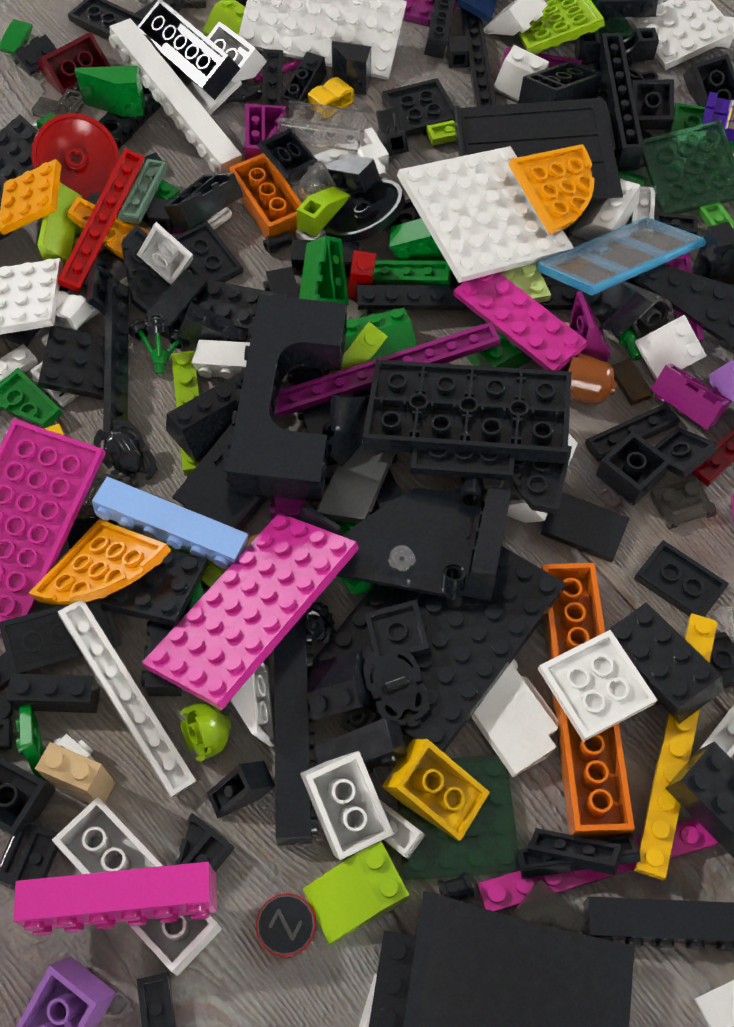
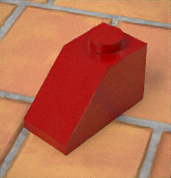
M353 251L347 288L348 299L357 300V285L372 284L376 259L375 253Z

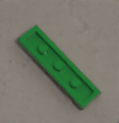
M375 260L372 284L450 285L452 270L446 261Z

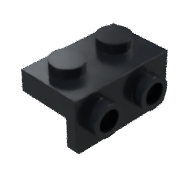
M46 34L40 38L37 36L31 40L29 45L25 47L20 46L15 50L13 62L16 65L20 64L28 75L31 76L40 70L37 61L57 48Z

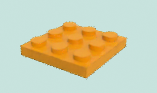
M56 159L48 163L45 162L40 167L26 171L23 175L15 179H9L4 183L0 209V232L3 235L57 211L61 164Z

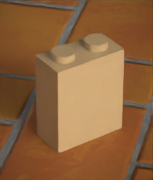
M52 742L49 743L35 767L39 774L53 788L89 804L97 797L105 804L116 784L101 763Z

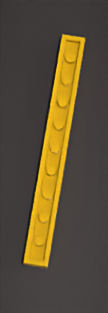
M691 613L684 639L710 662L718 621ZM700 709L680 724L668 712L639 844L641 862H635L634 867L635 872L662 881L667 875L681 805L665 788L690 760Z

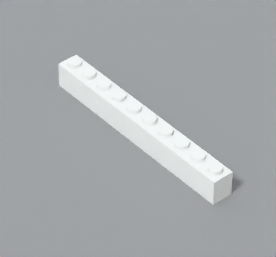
M131 18L109 26V42L111 46L117 49L123 61H126L130 66H138L143 86L150 90L155 101L162 105L168 116H171L176 127L183 131L188 142L195 146L199 156L207 161L210 169L216 172V174L229 173V167L241 163L242 154Z

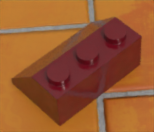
M92 32L42 56L37 61V65L47 82L62 96L72 91V86L77 82L75 68L111 67Z

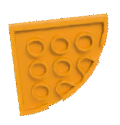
M583 144L513 158L508 164L549 235L572 225L582 215L590 202L594 190V177H592L591 173L592 162Z
M99 519L39 581L29 594L39 602L52 605H70L78 600L88 602L98 598H105L109 594L138 580L155 566L161 564L171 550L163 542Z

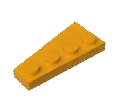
M77 196L68 210L67 217L84 229L95 204ZM117 216L103 245L124 260L121 243L136 224L119 221ZM140 227L144 232L149 234L150 231Z

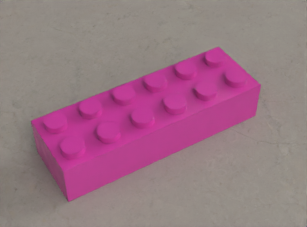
M209 862L20 880L16 881L13 921L23 926L24 930L33 931L32 935L42 936L52 934V929L64 928V932H80L84 930V926L96 925V929L114 928L117 922L128 921L129 926H140L147 924V919L159 918L161 923L178 921V916L191 915V919L194 920L206 919L210 917L209 913L217 912L216 873Z

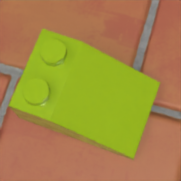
M382 841L354 854L303 888L304 894L329 945L405 904L409 900V893Z

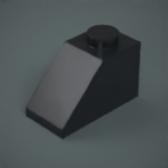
M264 760L243 763L236 766L211 788L207 795L217 818H222L259 800L275 786V783Z

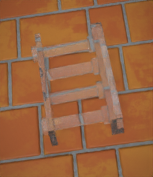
M290 100L289 119L281 117L278 119V133L291 128L305 145L357 152L360 148V132L368 129L369 112Z

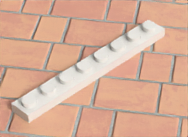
M78 600L58 611L59 617L170 798L172 799L196 783L194 776L86 603Z

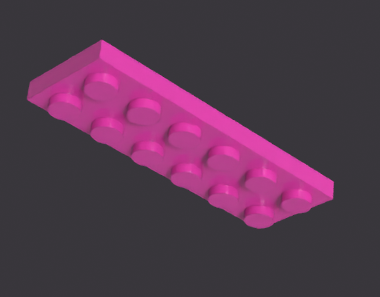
M501 273L465 281L453 290L454 296L487 323L492 322L494 328L545 370L560 371L572 360V357L577 356L587 347L586 339Z

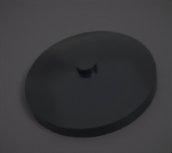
M379 179L366 192L347 190L346 193L350 194V198L327 223L324 229L328 236L340 238L342 242L359 241L382 231L400 215L404 208L405 196L400 185L392 180Z

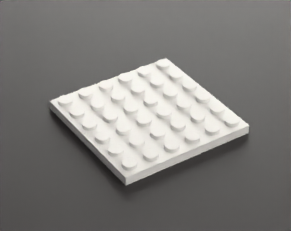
M511 146L403 168L398 171V179L459 283L537 263L565 251L569 252L574 249L563 230L554 234H548L508 166L511 159L517 158Z

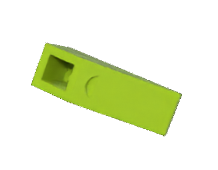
M332 186L308 196L296 209L297 228L316 237L348 201L350 194Z

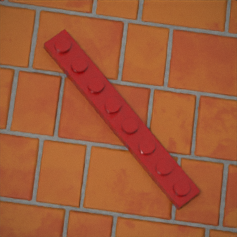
M126 148L124 149L58 278V285L80 293L89 275L90 266L95 263L118 213L144 164V156Z

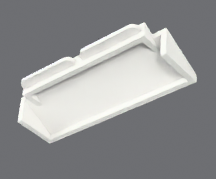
M515 659L512 660L471 716L512 777L545 760L557 746L550 736L557 731L559 726L557 717L531 681L525 676H520L516 670L518 664Z

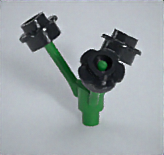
M160 314L150 315L146 321L141 319L133 320L128 328L129 335L135 340H143L153 359V365H155V374H165L167 360H169L176 348L183 350L186 346L190 345L188 340L177 336L179 329H174L170 332L171 335L168 338L172 344L168 351L161 349L160 333L167 330L166 325L168 321ZM149 333H155L156 349H153L147 339Z

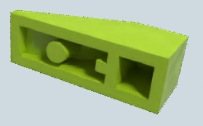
M368 322L345 351L341 370L369 362L388 336ZM331 370V371L329 372V374H332V373H335V372H338V371H337V370Z

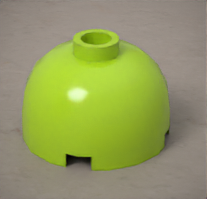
M206 703L193 704L181 710L180 715L185 714V720L180 722L183 738L190 752L195 748L199 755L195 757L197 761L203 762L218 755L227 746L229 730H231V721L227 714H223L220 709Z

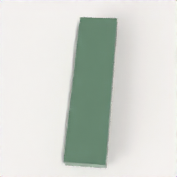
M152 159L146 160L118 213L119 221L140 225L168 170L167 162Z

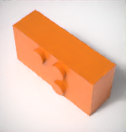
M264 153L229 167V173L235 174L244 197L240 198L241 202L265 238L267 236H276L285 231H288L290 235L296 233L295 231L298 230L296 209L302 203L283 175Z

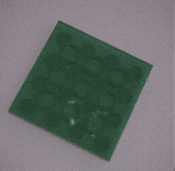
M721 120L643 139L644 149L642 158L651 185L655 191V198L661 213L682 214L698 210L700 206L734 201V155Z
M498 755L451 758L490 792L461 841H457L397 800L398 814L425 834L409 859L401 854L403 881L460 877L461 873L465 871L468 876L520 871L516 850L519 849L509 772Z

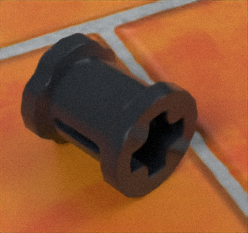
M466 871L462 872L460 877L445 882L442 879L437 881L440 895L455 900L467 897L470 900L474 899V891Z

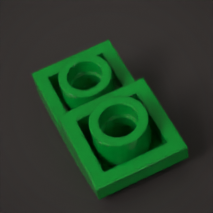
M13 19L3 35L0 51L14 55L17 48L23 46L24 43H28L33 25Z

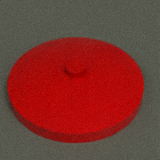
M66 113L51 118L39 129L32 145V163L34 169H36L43 163L56 159L61 164L60 183L77 192L84 200L88 201L90 193L102 194L119 160V151L113 136L99 121L83 114Z

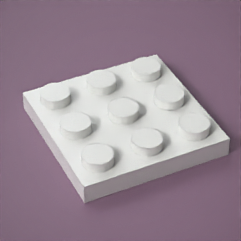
M611 630L539 665L538 668L583 742L657 702L656 697Z

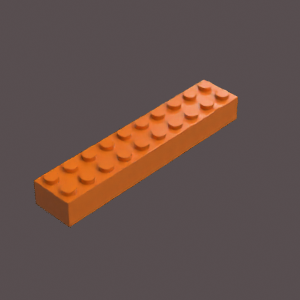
M595 563L542 564L541 569L566 583V589L543 618L548 661L605 633ZM552 693L554 713L559 723L557 738L569 835L591 839L632 833L635 827L619 723L583 742Z

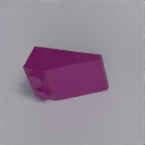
M578 291L570 318V328L587 340V347L581 353L607 362L611 356L610 346L605 343L603 328L599 326L583 292Z

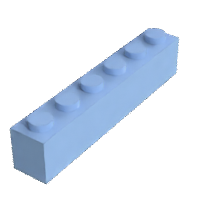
M106 477L92 500L94 512L101 519L113 520L125 529H135L149 538L164 541L171 548H181L190 552L192 556L206 558L223 569L229 568L233 563L235 564L238 557L248 546L247 533L110 477Z

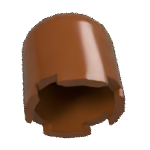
M580 352L577 356L572 357L569 368L564 367L563 371L572 372L570 397L572 400L597 405L604 402L608 395H613L616 390L617 382L614 381L613 367L600 359Z

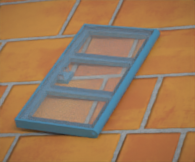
M645 217L575 246L574 249L537 262V271L589 295H594L706 245V240L698 235Z

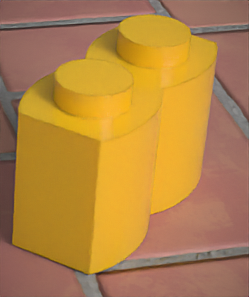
M339 77L331 78L324 85L317 86L308 93V106L323 118L332 116L339 109L348 107L354 101V89Z

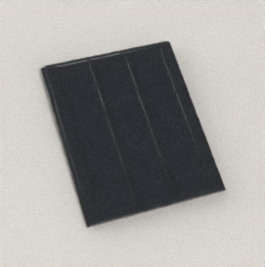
M603 98L465 108L453 106L458 157L511 146L518 158L583 144L591 159L592 177H594V190L590 200L623 197Z

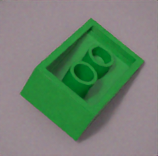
M138 66L75 68L84 105L122 117L144 116L145 97Z

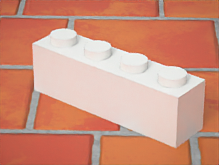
M199 340L192 365L199 376L229 379L240 373L242 367H246L247 361L244 360L245 347L250 346V343ZM288 374L283 378L282 381L286 382Z

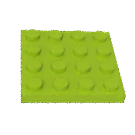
M591 0L546 1L548 6L542 11L544 15L535 22L532 20L530 22L531 27L524 33L519 31L517 35L528 52L539 54L544 49L557 47L565 41L575 40L588 32H596L599 28L605 26L603 16Z

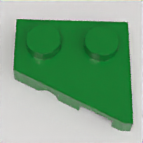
M26 704L19 707L20 718L16 719V727L20 738L16 739L17 749L20 755L25 754L33 774L45 780L35 769L41 759L40 756L44 753L40 726L31 704Z

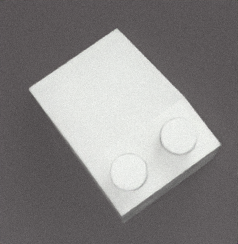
M514 0L484 27V33L514 36L519 31L524 33L531 27L530 22L532 20L535 22L544 15L542 11L548 5L544 0Z
M157 222L153 225L137 253L143 261L171 285L188 268L193 260V254Z
M262 662L234 695L231 702L250 732L268 746L274 747L275 730L269 667Z

